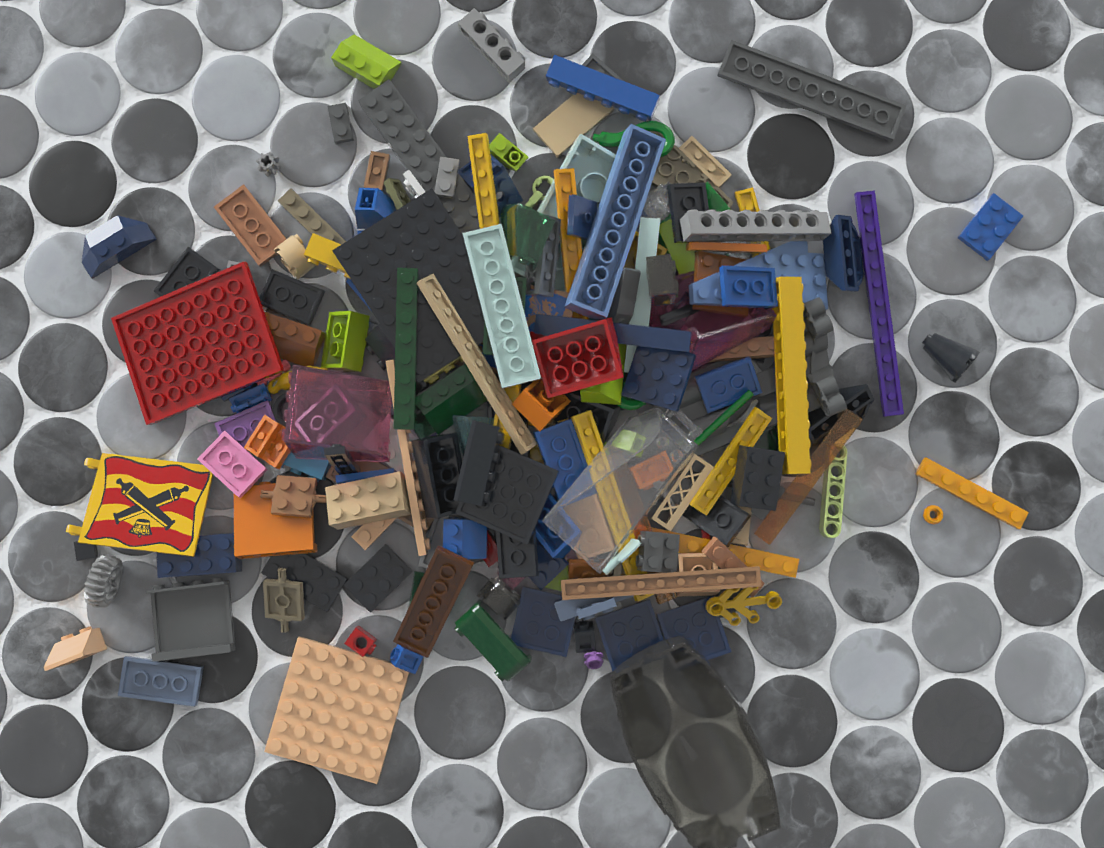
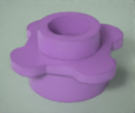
M586 653L584 655L586 659L584 664L589 669L600 668L604 663L602 659L603 653Z

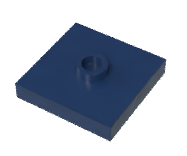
M569 195L567 235L587 240L597 212L596 201L578 195Z

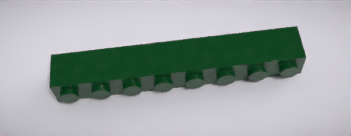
M397 268L394 430H415L418 268Z

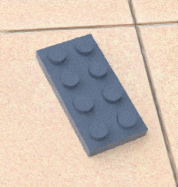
M125 656L118 696L195 707L198 705L204 666L169 661L152 662V659Z

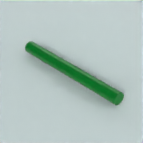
M750 390L745 392L692 441V444L697 448L752 398L754 394Z

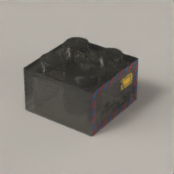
M670 254L646 257V274L651 307L675 304V298L678 297V280H674L676 278L675 260H671Z

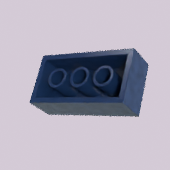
M234 533L199 536L194 557L157 553L158 578L242 572V559L234 556Z

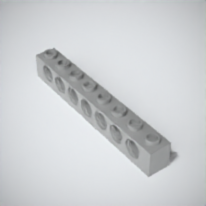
M694 209L687 211L680 219L683 242L822 241L831 234L828 213L819 212L818 210L802 212V210L785 212V210H778L776 212H768V210L751 212V210H743L741 212L725 210L723 212H716V210L698 211Z

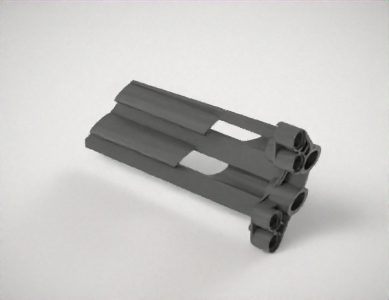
M818 297L804 303L803 312L808 412L821 407L825 415L830 417L847 410V406L843 396L839 393V387L834 378L832 366L829 364L827 333L834 330L833 324L829 316L826 315L823 301ZM738 360L713 362L692 372L678 412L653 405L644 437L647 439L641 458L638 459V463L661 451H665L672 467L691 460L694 454L701 456L730 444L745 420L727 427L728 419L697 448L692 444V441L731 406L729 405L707 413L695 376ZM775 361L768 369L756 374L762 393L753 396L745 403L747 404L756 399L759 401L760 410L772 418L766 429L778 425Z

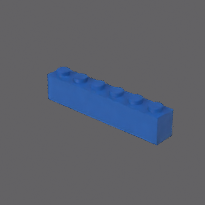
M557 55L553 56L546 74L549 85L559 88L561 86L566 88V91L571 94H582L589 101H594L595 99L607 108L613 106L618 108L619 112L629 115V113L634 114L637 119L644 122L652 120L660 101V95Z

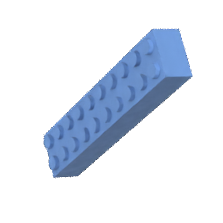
M630 124L624 131L564 308L598 321L607 318L666 142L665 138L633 124Z

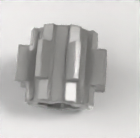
M270 151L267 154L261 153L260 159L256 160L259 164L257 169L260 172L264 171L267 177L271 174L277 175V169L281 168L278 163L280 159L278 156L274 157Z

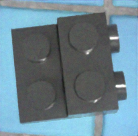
M640 531L637 539L641 542L639 554L636 556L637 570L662 573L677 572L680 535Z

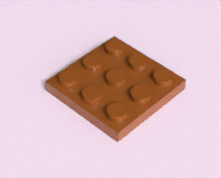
M697 251L695 252L694 282L720 272L719 267L734 266L747 259ZM693 305L692 309L745 318L748 316L749 307Z

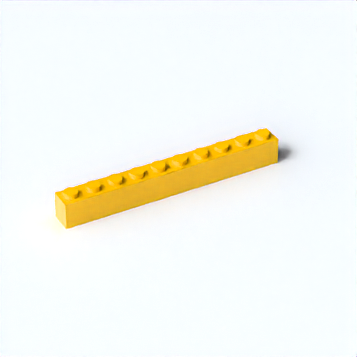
M780 276L776 278L778 306L772 308L779 451L785 452L782 474L810 473L812 462L809 452L811 442L808 430L810 422L808 419L809 402L807 400L806 342L804 341L805 323L803 321L804 303L802 293L804 286L802 277Z

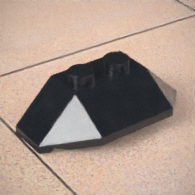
M863 384L839 389V393L843 396L847 406L845 411L827 417L820 407L808 413L810 422L808 430L811 444H833L863 421L870 404L875 400L868 385Z

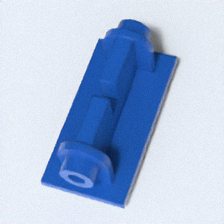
M264 383L229 398L232 404L230 406L233 413L236 412V414L267 400L269 402L273 400Z

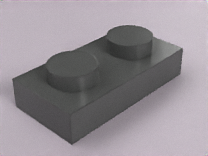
M341 103L328 106L335 144L354 141L347 104Z

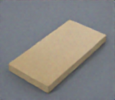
M577 93L536 125L533 131L558 158L573 145L580 134L586 135L611 114L614 108H607L595 99L594 101H589L583 97L584 95Z

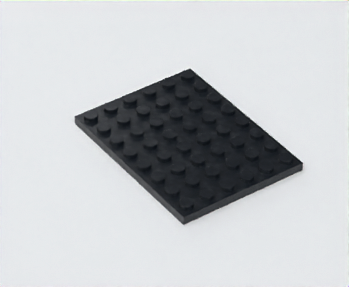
M432 188L332 250L394 346L396 344L397 268H418L419 281L434 274L477 346L483 343L484 316L462 233ZM418 287L416 380L420 383L461 357Z

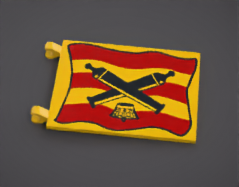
M102 453L100 460L86 458L84 465L90 469L98 470L82 527L68 525L66 528L67 533L79 536L78 543L190 557L195 556L214 475L212 472L200 464Z

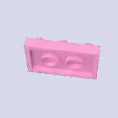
M226 431L197 459L239 498L268 470Z

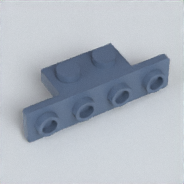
M634 595L560 600L555 602L554 605L560 621L576 616L579 619L584 618V620L595 617V614L601 611L603 614L613 611V607L617 606L616 602L633 597Z

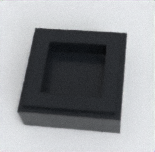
M78 541L74 542L76 561L98 557L96 545L78 543Z

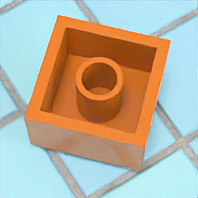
M541 377V379L535 380L527 386L512 405L534 427L542 431L571 401L564 394L547 398Z

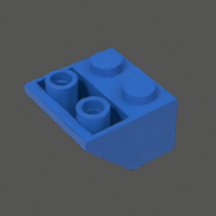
M359 188L355 206L357 229L366 230L396 211L393 200L379 188Z

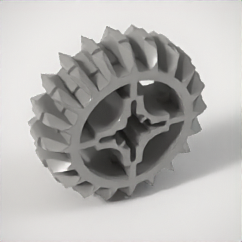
M101 555L92 564L84 589V598L88 605L104 608L115 599L122 581V570L124 568L120 558L112 555Z

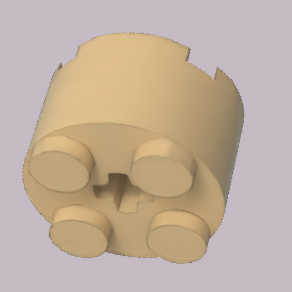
M297 234L290 236L273 249L277 256L280 255L282 257L281 262L294 277L296 276L297 280L316 267V265L307 262L308 258L304 256L306 249L302 239Z

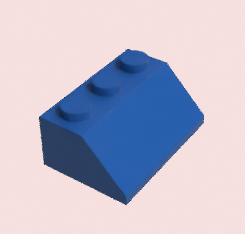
M550 493L536 525V537L552 558H563L576 546L582 531Z

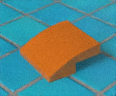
M264 415L244 448L273 467L280 469L300 436L267 415Z

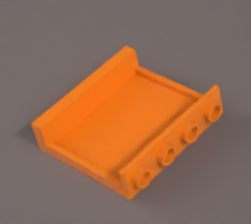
M267 481L259 482V485H253L241 498L234 494V556L238 559L316 553L317 544L314 543L313 510L311 518L272 515V499L260 497V494H262L261 490L273 491L276 483L271 484V482Z

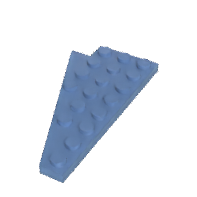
M790 241L734 265L775 268L776 278L780 276L802 277L804 286L802 293L803 303L820 297L825 310L828 309L824 254L808 253L807 241ZM720 272L689 285L691 305L722 306Z

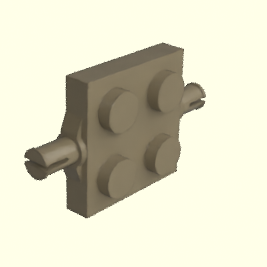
M279 568L277 580L265 579L263 581L265 618H273L280 621L281 632L286 633L289 632V621H302L305 618L303 582L287 580L286 568Z

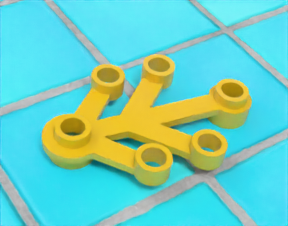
M748 587L744 588L733 600H727L733 593L740 590V588L726 589L719 597L710 598L706 602L705 607L709 614L713 616L721 615L729 621L730 625L737 626L741 622L739 615L735 612L730 613L727 609H736L750 623L755 624L760 619L757 611L749 610L745 606L767 604L770 609H777L781 606L782 599L774 591L768 592L766 596L747 598L754 590L759 588Z

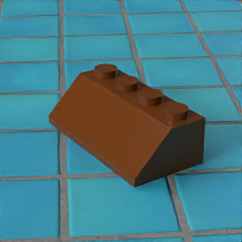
M264 311L280 359L304 367H315L326 334L322 330Z

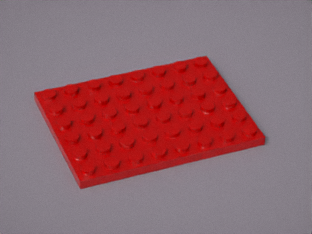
M244 261L111 318L146 425L155 424L284 371L248 263Z

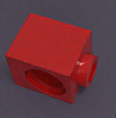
M357 626L344 644L364 657L367 653L371 655L377 645L374 643L377 641V638L362 627ZM360 637L366 639V647L359 646L358 639Z

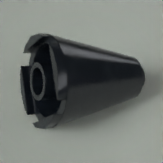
M936 333L933 335L929 334L922 342L924 344L923 349L954 383L959 380L980 353L975 349Z

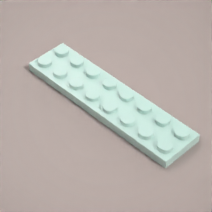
M502 224L463 233L502 389L541 379Z

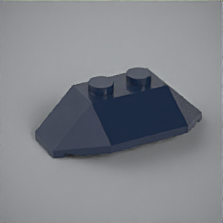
M117 215L85 235L81 263L93 279L154 242L157 238L147 223Z
M835 215L830 224L831 234L823 240L826 277L842 291L857 292L864 276L860 237L852 223L851 216Z

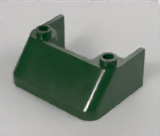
M479 599L455 622L456 627L454 629L461 637L465 635L495 668L496 672L494 673L501 681L506 680L508 682L531 663L532 656L530 654L525 655L480 605L482 601Z

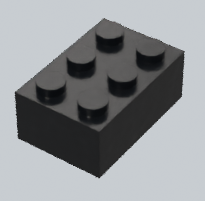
M739 445L730 503L742 507L776 511L785 452Z

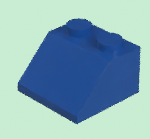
M445 518L443 523V548L466 559L487 558L488 527L468 518Z

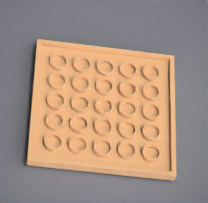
M299 636L264 752L378 784L410 672L397 668L391 662L367 655L362 657L356 652Z

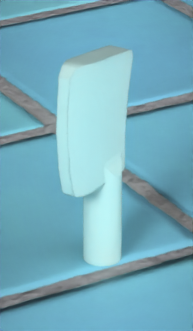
M632 538L602 571L608 575L620 562H624L641 545V542Z

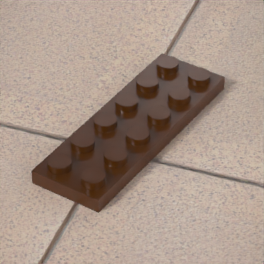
M438 545L393 642L428 658L474 562Z

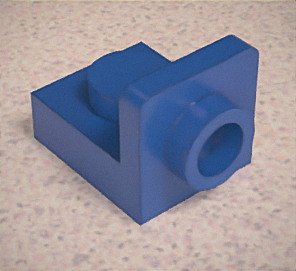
M397 644L390 654V662L397 668L416 674L424 656Z

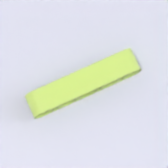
M840 443L828 446L825 452L819 532L826 538L839 536L842 526L847 448ZM835 447L840 451L838 458L832 452ZM833 466L836 467L839 472L836 477H834L831 474V469ZM832 485L837 489L835 496H832L829 492ZM830 505H833L835 507V513L833 515H830L828 513V507ZM829 524L834 527V531L830 535L826 531V527Z

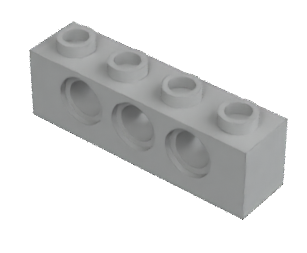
M474 8L458 22L459 31L510 83L525 69V58L519 51L516 52L512 48L513 46L507 38H502L500 31L495 25L491 26L487 22L488 19L482 12H478ZM483 29L485 32L479 34L477 30ZM492 42L497 43L495 47L489 46ZM505 55L510 57L508 60L501 59Z

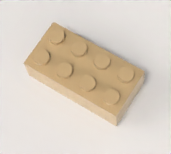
M400 471L325 487L329 525L337 530L411 515L405 475Z

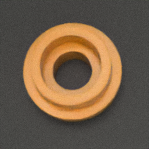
M930 505L924 509L923 517L929 524H938L943 519V511L936 505ZM931 511H933V512L935 513V517H934V518H931V517H930V512H931Z

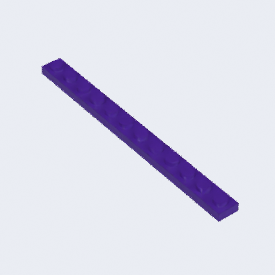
M875 190L856 192L854 197L883 417L903 415L904 409Z

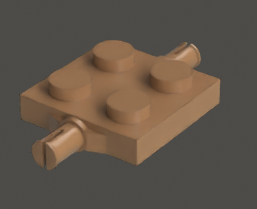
M277 475L273 491L261 490L262 494H260L261 498L272 499V515L311 518L316 502L327 503L326 495H317L316 478Z

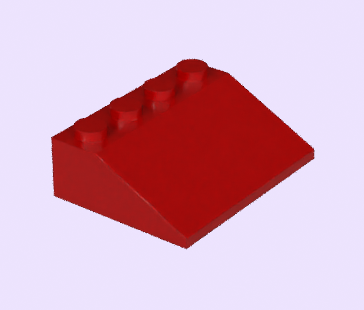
M612 317L532 340L547 398L624 378L618 339Z

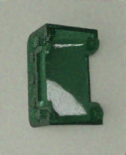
M520 203L504 205L500 216L510 259L519 258L518 262L529 266L530 263L537 264L555 220Z

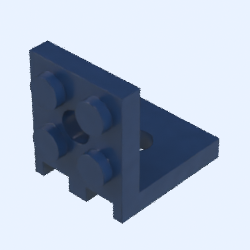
M491 155L495 193L502 192V197L497 200L500 218L521 203L523 199L504 165ZM470 161L459 169L458 173L475 193Z

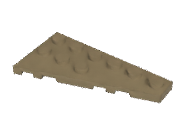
M649 131L653 134H657L658 136L664 138V136L659 132ZM674 145L668 155L660 158L651 185L668 192L666 190L669 182L670 184L706 183L708 181L730 208L734 203L676 145Z

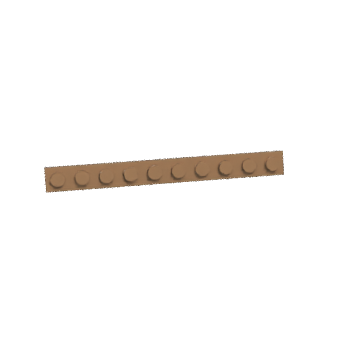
M760 566L561 580L562 600L762 587Z

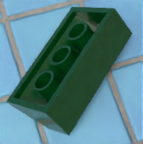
M463 364L416 397V405L438 435L488 401L466 364Z

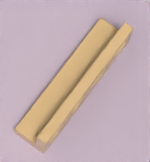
M694 454L651 519L672 531L714 466ZM697 460L704 466L699 473L693 474L691 466ZM691 477L692 484L690 487L682 490L680 483L682 479ZM680 493L681 500L678 505L671 506L670 497L673 494ZM662 510H670V517L666 522L657 518Z

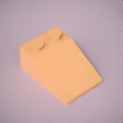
M89 626L79 630L80 634L76 636L72 633L61 637L62 641L54 644L45 663L44 670L48 671L107 650L100 628L92 629Z

